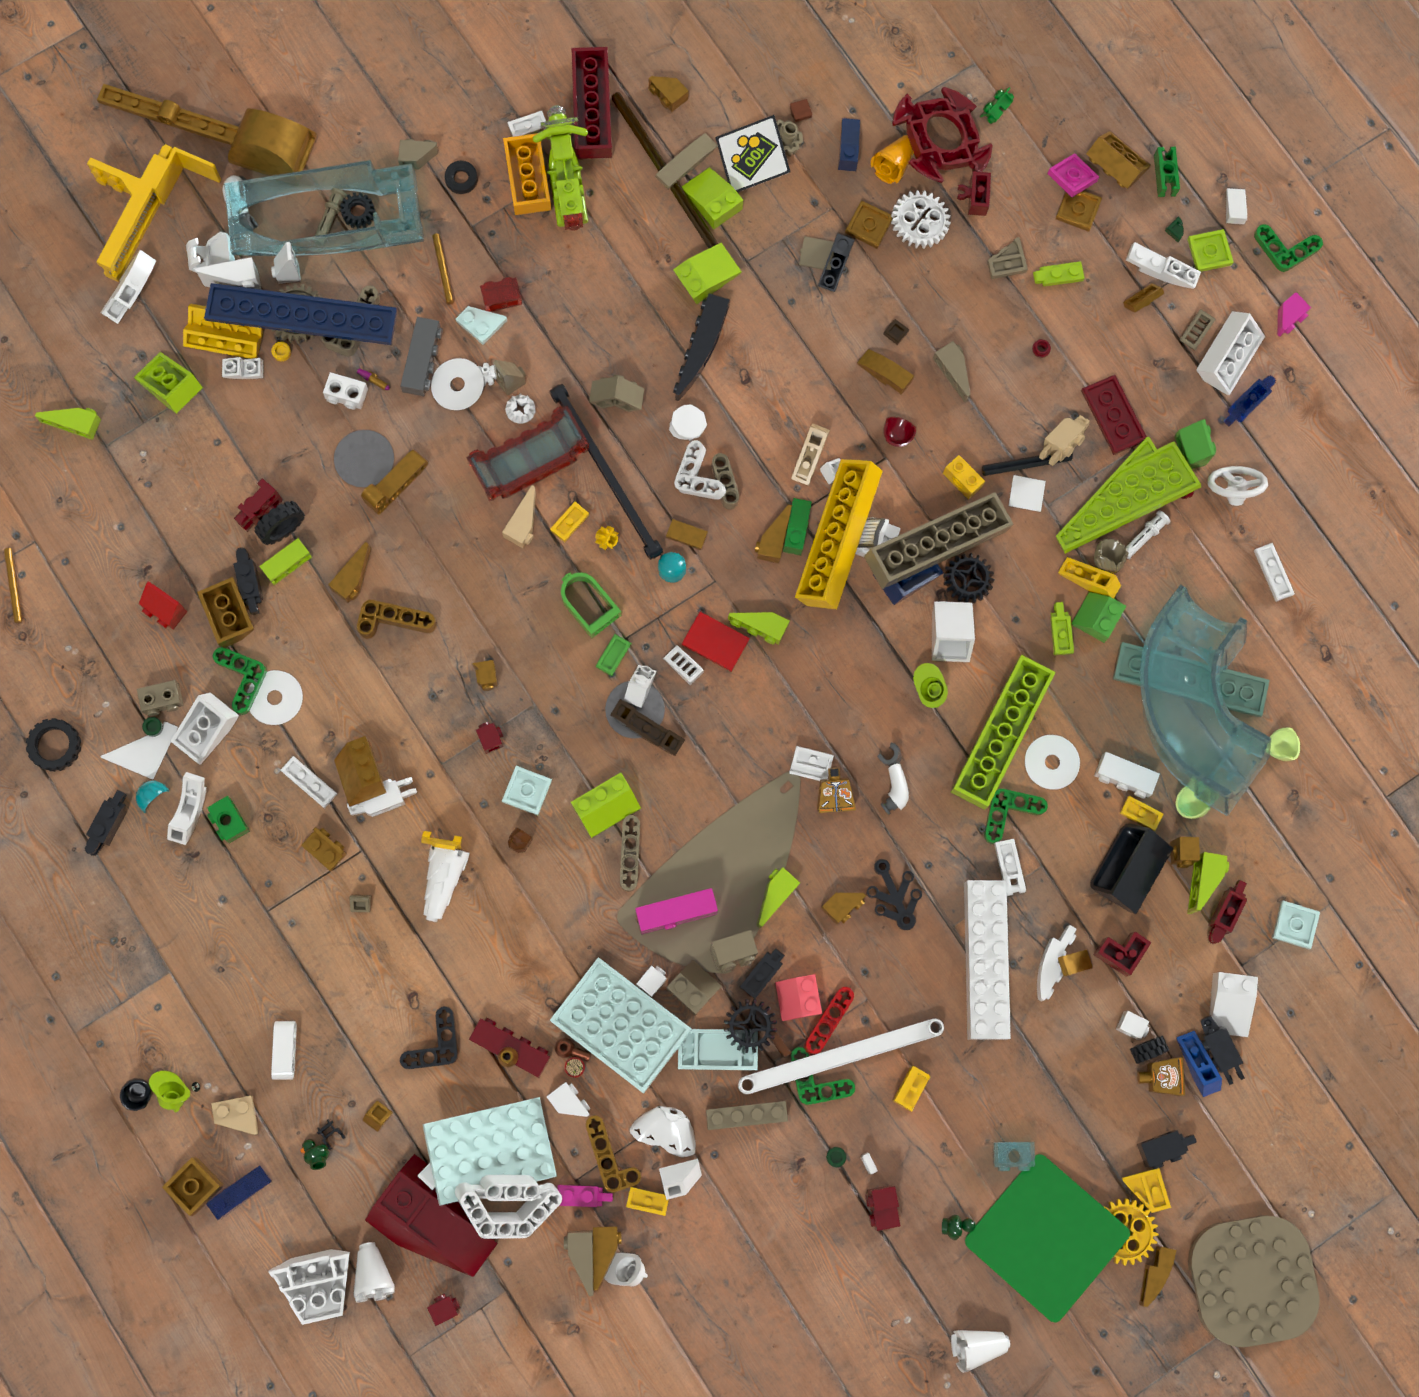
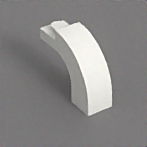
M188 772L183 776L181 799L178 809L168 825L167 840L186 845L197 825L205 800L207 787H204V777Z

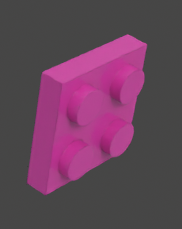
M1075 153L1051 167L1047 173L1071 197L1090 187L1099 179V176Z

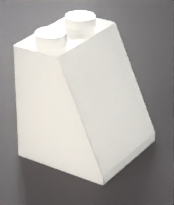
M934 602L932 611V661L970 662L975 641L972 603Z

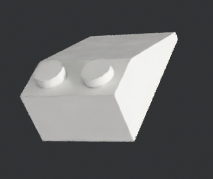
M252 257L196 268V272L205 287H210L211 283L262 290L259 273Z
M212 693L199 695L171 739V742L200 765L231 730L239 715Z
M1223 972L1213 973L1210 1015L1219 1027L1227 1028L1230 1035L1248 1037L1257 997L1258 977Z

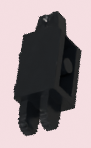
M238 548L235 551L237 563H233L238 589L244 605L249 606L250 614H260L258 603H262L263 594L257 566L250 559V555L245 548Z
M117 790L113 798L109 797L107 801H103L86 833L89 839L84 851L87 854L96 856L104 844L110 846L126 815V810H124L126 805L123 804L127 796L126 793Z
M1211 1015L1201 1019L1200 1022L1204 1031L1202 1043L1206 1051H1211L1213 1055L1211 1060L1216 1069L1219 1068L1221 1073H1224L1229 1085L1234 1083L1227 1070L1234 1067L1238 1078L1241 1080L1245 1079L1239 1065L1243 1064L1242 1058L1227 1028L1219 1027Z

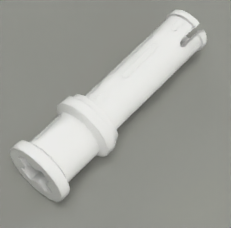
M1158 511L1156 516L1150 522L1147 521L1145 528L1126 546L1129 552L1127 559H1130L1152 536L1158 535L1162 527L1171 522L1164 512Z

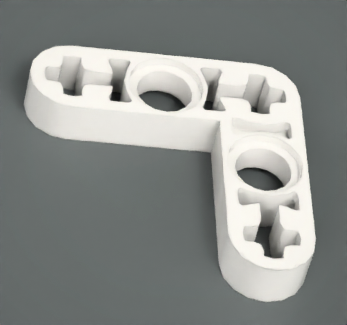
M694 440L687 446L674 482L675 487L684 494L720 499L726 493L725 486L718 480L697 476L706 453V448L700 441ZM694 463L693 469L687 471V465ZM704 483L703 489L697 491V485ZM711 487L712 489H717L719 487V490L713 492L709 488Z

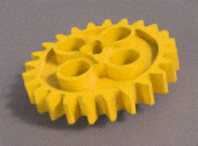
M1124 1198L1122 1204L1120 1199H1116V1205L1109 1201L1110 1208L1103 1207L1114 1216L1120 1213L1123 1217L1122 1223L1130 1230L1129 1239L1124 1243L1122 1249H1119L1114 1255V1263L1118 1264L1120 1259L1122 1265L1125 1266L1127 1260H1129L1131 1265L1135 1264V1259L1138 1262H1142V1255L1146 1258L1149 1257L1146 1252L1147 1250L1154 1251L1150 1246L1151 1243L1157 1244L1153 1236H1158L1159 1234L1153 1232V1229L1158 1227V1225L1151 1223L1155 1217H1148L1150 1210L1146 1209L1143 1211L1144 1204H1139L1136 1207V1200H1132L1129 1204V1200ZM1131 1214V1219L1128 1222V1215ZM1136 1220H1140L1142 1224L1139 1231L1134 1229V1222ZM1133 1239L1136 1242V1247L1134 1250H1129L1128 1242Z

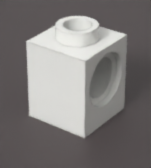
M651 966L636 985L652 998L667 980L664 976L666 972L658 966L656 968Z
M1124 1011L1116 1030L1136 1040H1140L1142 1037L1145 1038L1149 1031V1021L1130 1011Z

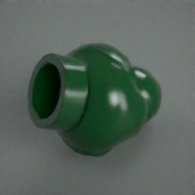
M305 1140L300 1150L301 1153H304V1161L310 1165L312 1170L324 1168L329 1157L327 1146L324 1144L316 1146L313 1140Z
M952 1215L949 1218H943L942 1234L948 1235L952 1240H957L962 1235V1229L965 1232H972L976 1225L974 1220L970 1218L962 1221L958 1215Z

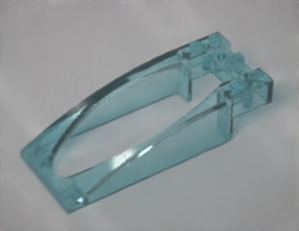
M371 160L224 183L231 253L233 255L277 256L286 242L291 243L295 256L355 252L424 241L417 195V179L412 164L375 170ZM332 188L379 196L397 194L400 217L381 221L378 213L375 212L373 213L374 227L287 241H278L256 234L243 227L239 221L240 213L257 203L285 195L315 190H331Z

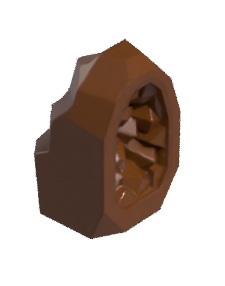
M516 827L509 836L508 846L516 853H523L527 850L533 839L526 832Z

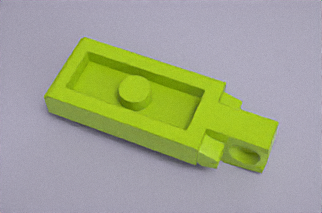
M1057 602L1054 604V613H1051L1050 618L1054 655L1073 654L1071 617L1068 612H1064L1063 602Z

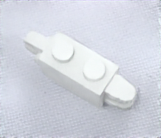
M412 777L397 782L391 779L383 781L387 793L351 807L347 803L350 814L366 813L374 817L405 805L404 798L415 795L417 790L413 788L401 793L400 787L411 784L413 782Z

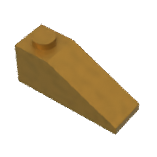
M788 504L762 535L761 542L757 541L755 552L758 553L757 559L774 563L780 562L792 505Z
M367 542L361 546L328 584L330 589L347 603L351 600L354 601L360 594L359 590L362 586L371 551Z
M593 1227L594 1292L599 1291L618 1250V1244H622L621 1232H617V1227Z

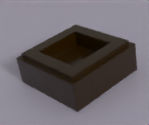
M894 319L883 335L898 345L908 334L909 329Z

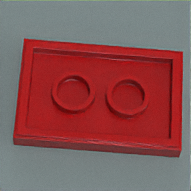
M699 612L684 638L682 646L732 672L750 638Z

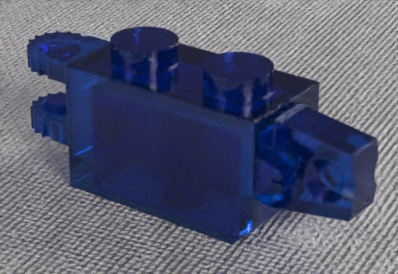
M1268 375L1263 381L1258 379L1228 409L1230 415L1224 423L1228 427L1236 420L1242 423L1271 394V388L1276 383V378Z

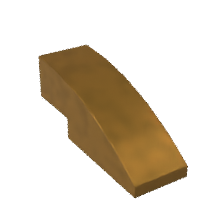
M870 349L857 362L860 367L885 386L888 384L900 394L906 390L914 378V375L897 363Z
M1156 1246L1153 1266L1145 1264L1139 1305L1148 1307L1163 1289L1172 1270L1177 1250Z

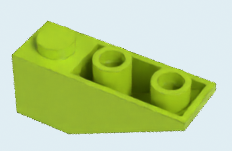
M773 612L729 613L728 615L731 625L737 628L743 627L753 636L760 635L764 637L767 643L772 645L775 643L779 645L790 620Z

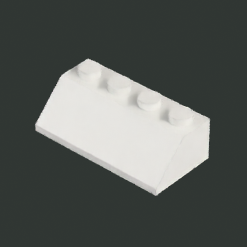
M1231 312L1196 370L1204 382L1226 395L1231 394L1265 338V335L1250 313Z

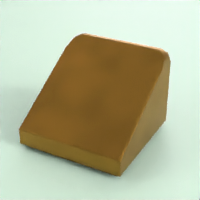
M376 1101L365 1114L363 1121L378 1132L393 1112L379 1101Z

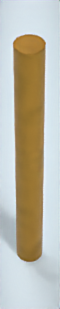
M436 233L432 235L446 303L453 304L454 300L440 235Z
M11 548L4 549L14 623H21L22 616Z

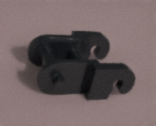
M327 1119L328 1123L321 1129L317 1127V1134L322 1135L324 1138L322 1140L323 1143L331 1150L332 1147L327 1141L330 1135L338 1132L343 1139L346 1137L339 1128L334 1127L333 1121ZM331 1126L333 1130L325 1135L323 1132Z

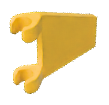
M423 831L421 838L423 844H430L437 848L449 850L461 849V836H454L453 841L431 838L432 832Z

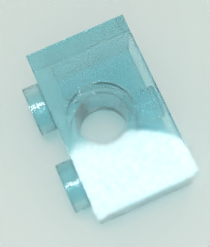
M992 1142L993 1167H998V1171H1010V1167H1018V1171H1030V1167H1035L1034 1142ZM1015 1150L1019 1154V1159L1016 1162H1011L1009 1160V1153Z

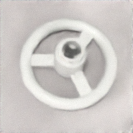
M1243 466L1220 468L1213 471L1207 478L1208 487L1213 492L1227 497L1229 504L1235 506L1242 505L1246 498L1262 494L1268 487V479L1263 473ZM1232 474H1245L1257 479L1246 481L1243 477H1234ZM1222 476L1228 482L1226 489L1215 483L1218 477ZM1259 486V487H1257V488H1255V489L1247 490V489L1250 488V487Z

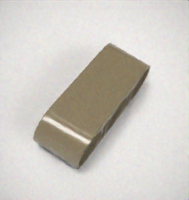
M718 453L712 459V472L715 480L721 482V479L726 478L730 481L729 484L724 485L726 493L720 499L723 507L731 510L738 505L739 492L728 457L725 454ZM718 461H722L725 465L723 467H718L715 463ZM733 496L735 501L728 502L725 498Z

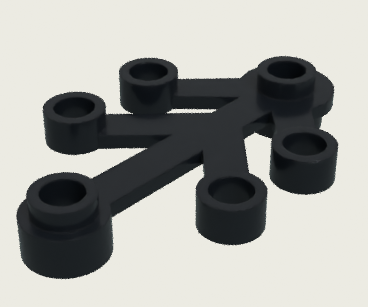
M880 859L874 864V871L882 876L890 895L879 891L875 886H870L866 894L869 898H877L894 905L898 912L890 911L885 905L878 904L874 909L877 916H885L895 920L900 929L910 930L916 923L913 912L918 900L922 897V892L919 889H913L910 892L911 899L905 910L902 902L910 882L914 879V874L911 871H906L902 874V882L897 892L889 874V862L885 859ZM879 864H885L886 869L880 870ZM905 874H910L911 880H906ZM874 889L876 891V895H870L869 890ZM913 892H918L919 898H914ZM878 907H882L884 909V912L882 914L877 912ZM904 917L909 918V924L903 922Z

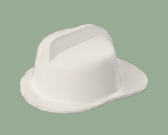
M616 1253L605 1276V1280L613 1285L632 1287L637 1286L648 1275L645 1273V1266L638 1255Z

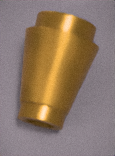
M511 1047L503 1048L498 1054L499 1063L504 1067L514 1066L518 1061L516 1050ZM505 1053H509L511 1055L510 1059L507 1061L503 1058L505 1056Z

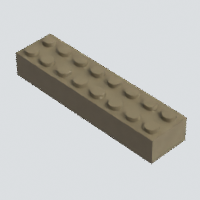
M996 492L871 548L864 555V558L881 589H884L1007 532L1014 524Z

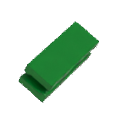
M1176 146L1170 147L1168 153H1165V157L1169 159L1167 161H1164L1162 152L1165 151L1164 147H1158L1154 154L1158 197H1165L1167 190L1165 183H1170L1172 190L1170 195L1171 197H1176L1180 190Z

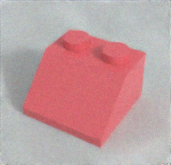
M815 974L775 982L782 1021L822 1014Z

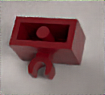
M973 171L969 188L964 184L958 185L957 190L963 191L964 194H958L957 199L965 200L969 198L968 215H987L990 205L991 173Z

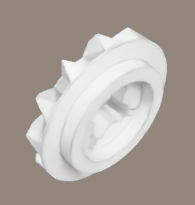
M519 394L512 396L507 401L506 414L515 423H526L535 414L534 401L528 395ZM517 403L520 404V406H525L523 408L524 414L520 410L515 411L517 410Z

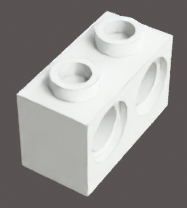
M330 372L323 394L329 403H341L345 407L355 410V408H362L368 387L365 382ZM335 387L341 388L337 393L332 392ZM352 393H358L357 397L350 398Z

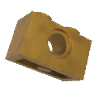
M1178 837L1170 842V845L1173 847L1171 865H1177V868H1189V866H1193L1194 863L1200 861L1199 837Z

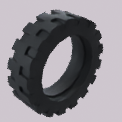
M284 502V504L277 505L275 509L273 508L268 514H265L258 521L254 532L263 544H275V542H280L284 537L286 538L291 532H294L301 525L305 514L296 502Z
M51 718V720L45 719L42 720V723L34 725L35 728L29 731V738H26V752L29 754V759L38 767L52 772H56V770L62 771L65 767H70L73 764L72 762L78 759V752H81V738L78 736L77 730L64 720ZM50 730H61L69 739L67 752L60 759L54 761L44 759L38 750L41 737Z

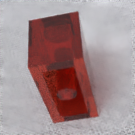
M506 277L498 282L489 281L480 286L486 311L493 312L522 305L516 277Z

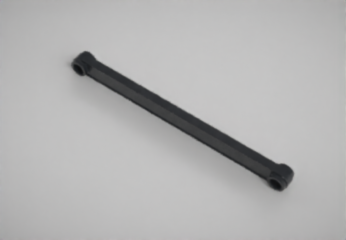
M563 384L554 386L549 390L552 399L556 404L559 403L578 433L644 543L643 549L647 557L651 560L660 556L663 553L661 545L657 540L653 541L568 400L569 394Z

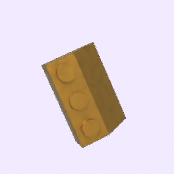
M1111 131L1099 136L1086 153L1092 163L1100 165L1105 174L1113 176L1119 186L1126 187L1127 189L1133 186L1151 166Z
M233 577L197 592L217 644L222 648L242 641L254 630Z
M366 736L347 742L334 759L348 805L351 807L387 792Z

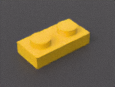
M574 502L550 528V531L565 543L587 519L589 513L577 502Z
M1131 796L1127 797L1119 813L1153 831H1156L1163 816V813Z
M630 1187L626 1207L665 1216L669 1199L666 1200L665 1194Z

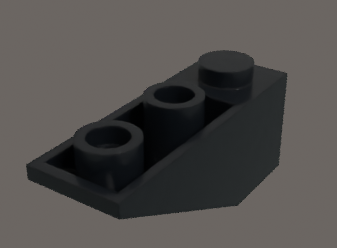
M840 232L837 233L818 286L833 292L836 291L856 238ZM834 252L835 257L832 258L830 262L831 270H827L826 268L828 266L832 253Z

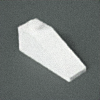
M290 242L285 243L274 258V266L271 267L272 276L277 279L278 284L301 282L299 263Z

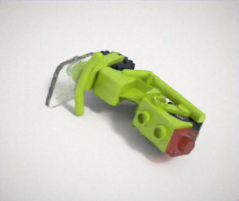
M555 105L547 112L548 121L540 123V130L543 131L534 135L533 141L537 143L546 137L547 140H550L549 171L546 173L550 176L557 226L565 227V230L575 231L582 228L583 224L588 223V216L580 173L583 167L579 166L572 147L571 133L587 136L588 130L574 126L578 124V117L567 118L565 108Z

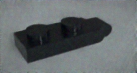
M776 948L771 954L767 952L740 988L753 999H756L783 965L780 961L785 955Z

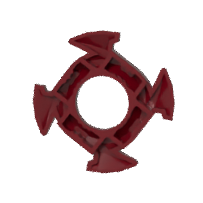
M947 87L941 89L944 98L921 101L915 105L911 102L912 98L906 94L899 101L894 111L892 125L897 126L906 123L907 135L915 158H912L908 164L925 177L943 183L944 179L938 169L951 170L970 167L972 172H982L987 167L993 145L989 143L978 148L980 142L979 133L971 116V113L977 106L961 93ZM933 117H944L953 122L961 135L960 146L953 150H945L936 146L927 134L926 126L928 120Z

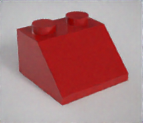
M149 581L146 583L139 601V605L143 608L141 612L149 618L152 616L158 619L157 623L165 629L170 627L174 630L187 611L178 601Z

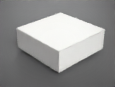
M865 1153L861 1155L868 1174L877 1172L878 1170L870 1154Z

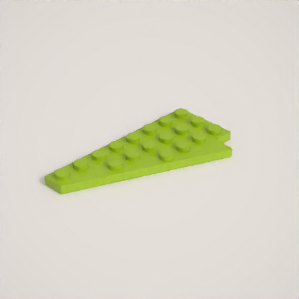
M1148 436L1056 535V539L1066 554L1201 488V483L1174 441L1157 449Z

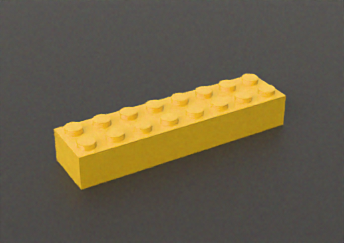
M840 460L795 598L806 606L836 610L838 608L883 472L872 461Z

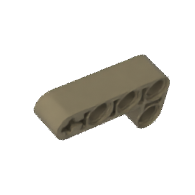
M373 286L364 287L356 302L379 305L380 297L377 289ZM321 336L322 342L327 349L347 357L353 356L361 341L339 338L327 341L328 337ZM346 343L352 344L349 348L343 347Z

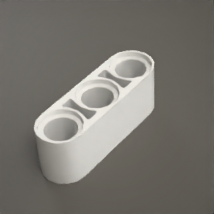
M275 1021L271 1070L273 1080H293L296 1021Z

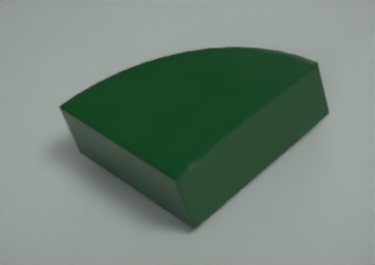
M1179 216L1165 230L1177 242L1181 240L1184 234L1183 222Z

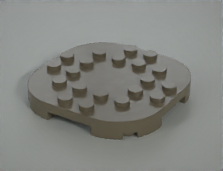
M1261 1215L1253 1218L1216 1223L1203 1229L1198 1234L1193 1245L1191 1244L1188 1254V1268L1192 1274L1199 1309L1197 1313L1206 1331L1220 1342L1235 1347H1250L1289 1340L1302 1335L1315 1321L1320 1300L1311 1253L1304 1235L1291 1222L1275 1216Z

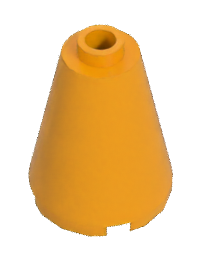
M908 135L897 139L871 158V168H875V175L883 182L892 184L893 182L898 183L902 179L909 165L908 162L914 154Z

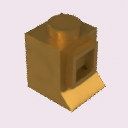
M494 660L472 663L476 669L478 686L481 685L483 691L493 690L494 687L498 686Z

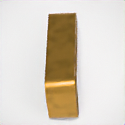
M411 450L376 486L370 484L361 494L363 502L375 513L381 514L424 471L428 461L415 450Z
M367 600L363 603L357 622V630L365 639L375 636L378 623L423 633H431L437 626L434 616L429 612L376 600ZM369 607H376L374 613H367ZM388 611L395 612L392 618L385 617ZM407 615L413 616L411 622H405L404 618ZM427 620H430L431 623H428L427 626H425L423 622H427ZM364 625H371V629L368 632L362 631Z
M596 1115L589 1117L586 1121V1129L605 1189L609 1192H617L637 1185L641 1180L640 1171L634 1167L621 1171L618 1170L602 1118ZM592 1119L600 1121L601 1125L598 1126L599 1132L603 1130L604 1135L592 1138V1134H596L594 1128L589 1127ZM598 1138L606 1140L607 1145L605 1149L599 1150L596 1148L595 1142ZM608 1157L612 1160L613 1165L610 1169H604L601 1166V1161L604 1158ZM629 1171H635L638 1174V1179L635 1182L627 1180L626 1175ZM611 1177H615L619 1181V1185L615 1189H611L607 1185V1181Z

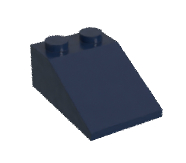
M936 564L883 590L892 604L896 605L941 576L944 572Z

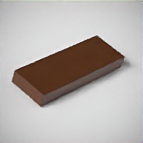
M756 1010V1020L758 1023L767 1026L763 1014ZM771 1031L770 1034L775 1039L770 1040L782 1057L785 1058L791 1054L778 1033Z

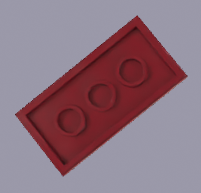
M1116 375L1082 388L1081 392L1113 455L1139 445L1144 441L1147 436Z

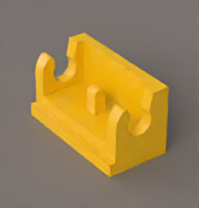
M911 1066L892 1101L912 1112L930 1079V1075L915 1066Z

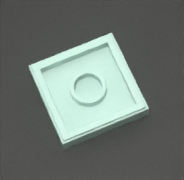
M516 766L502 802L538 816L552 779Z
M1281 901L1272 938L1311 949L1320 912L1287 901Z

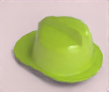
M924 663L918 666L914 672L913 680L922 704L929 708L941 706L947 699L948 686L940 669L931 663Z
M158 1071L152 1074L149 1079V1086L157 1096L160 1107L173 1110L176 1113L190 1097V1090L175 1073Z

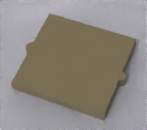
M804 236L803 246L800 249L799 265L824 270L834 242ZM834 252L832 253V256L826 268L827 270H831L830 262L832 258L835 257Z

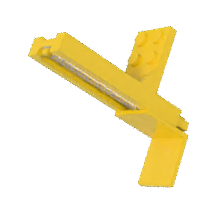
M165 144L158 155H153L140 179L90 157L87 165L99 184L104 186L106 184L110 185L117 192L122 193L124 191L131 196L96 261L104 269V275L119 282L160 204H165L183 168L220 183L221 177L215 164L176 147L172 149V147Z

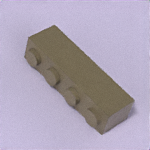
M786 1101L706 1110L707 1129L714 1130L788 1121Z

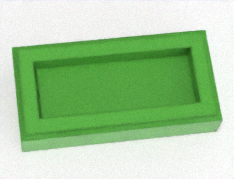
M614 634L597 662L596 668L613 676L630 648L631 643Z

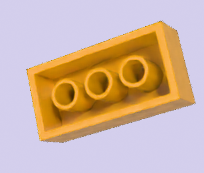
M536 134L503 138L515 215L551 210L541 141L537 143L533 141V136Z

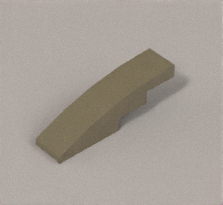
M704 133L665 165L655 177L669 190L678 180H681L691 170L693 171L718 145Z

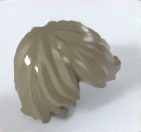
M1106 538L1097 545L1094 553V563L1096 568L1115 574L1123 568L1129 552L1125 545H1122L1118 540Z

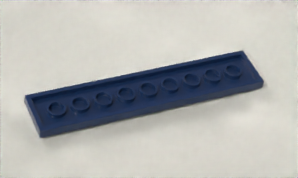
M211 283L204 319L205 321L392 345L397 308Z

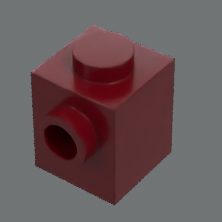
M486 722L478 726L479 729H476L485 754L503 747L500 738L504 736L499 726L495 727L494 722L491 724Z
M445 1293L434 1298L435 1303L427 1307L435 1326L459 1314L458 1309L461 1308L456 1297L452 1298L451 1295L446 1297Z

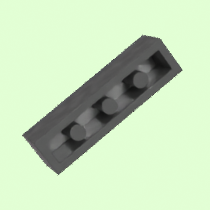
M417 317L400 385L403 393L424 397L425 392L429 391L430 380L428 379L430 373L433 374L435 365L433 358L437 356L439 349L437 341L441 339L443 328L440 327V323L437 320Z

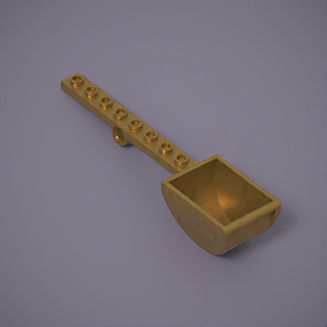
M103 84L97 98L100 104L231 145L228 153L229 163L293 184L299 183L317 137L314 131L299 123L258 109L247 108L238 127L181 109L178 104L170 100L160 102Z

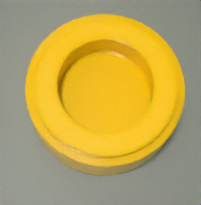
M277 342L272 346L271 352L277 361L282 362L290 358L291 349L287 343Z

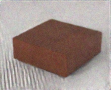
M807 99L790 103L789 107L795 122L812 118V112Z

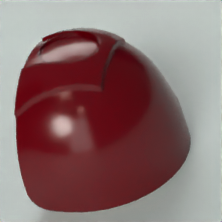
M888 417L883 428L885 440L892 446L904 447L914 439L916 427L903 418Z

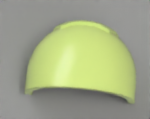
M1281 728L1270 736L1267 749L1269 754L1278 760L1292 761L1299 756L1300 741L1292 728Z
M1187 786L1177 795V811L1185 818H1200L1211 809L1197 793Z

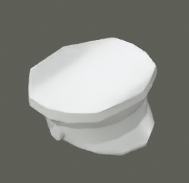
M691 404L679 407L673 412L669 431L678 439L691 441L694 438H698L707 427L704 412Z

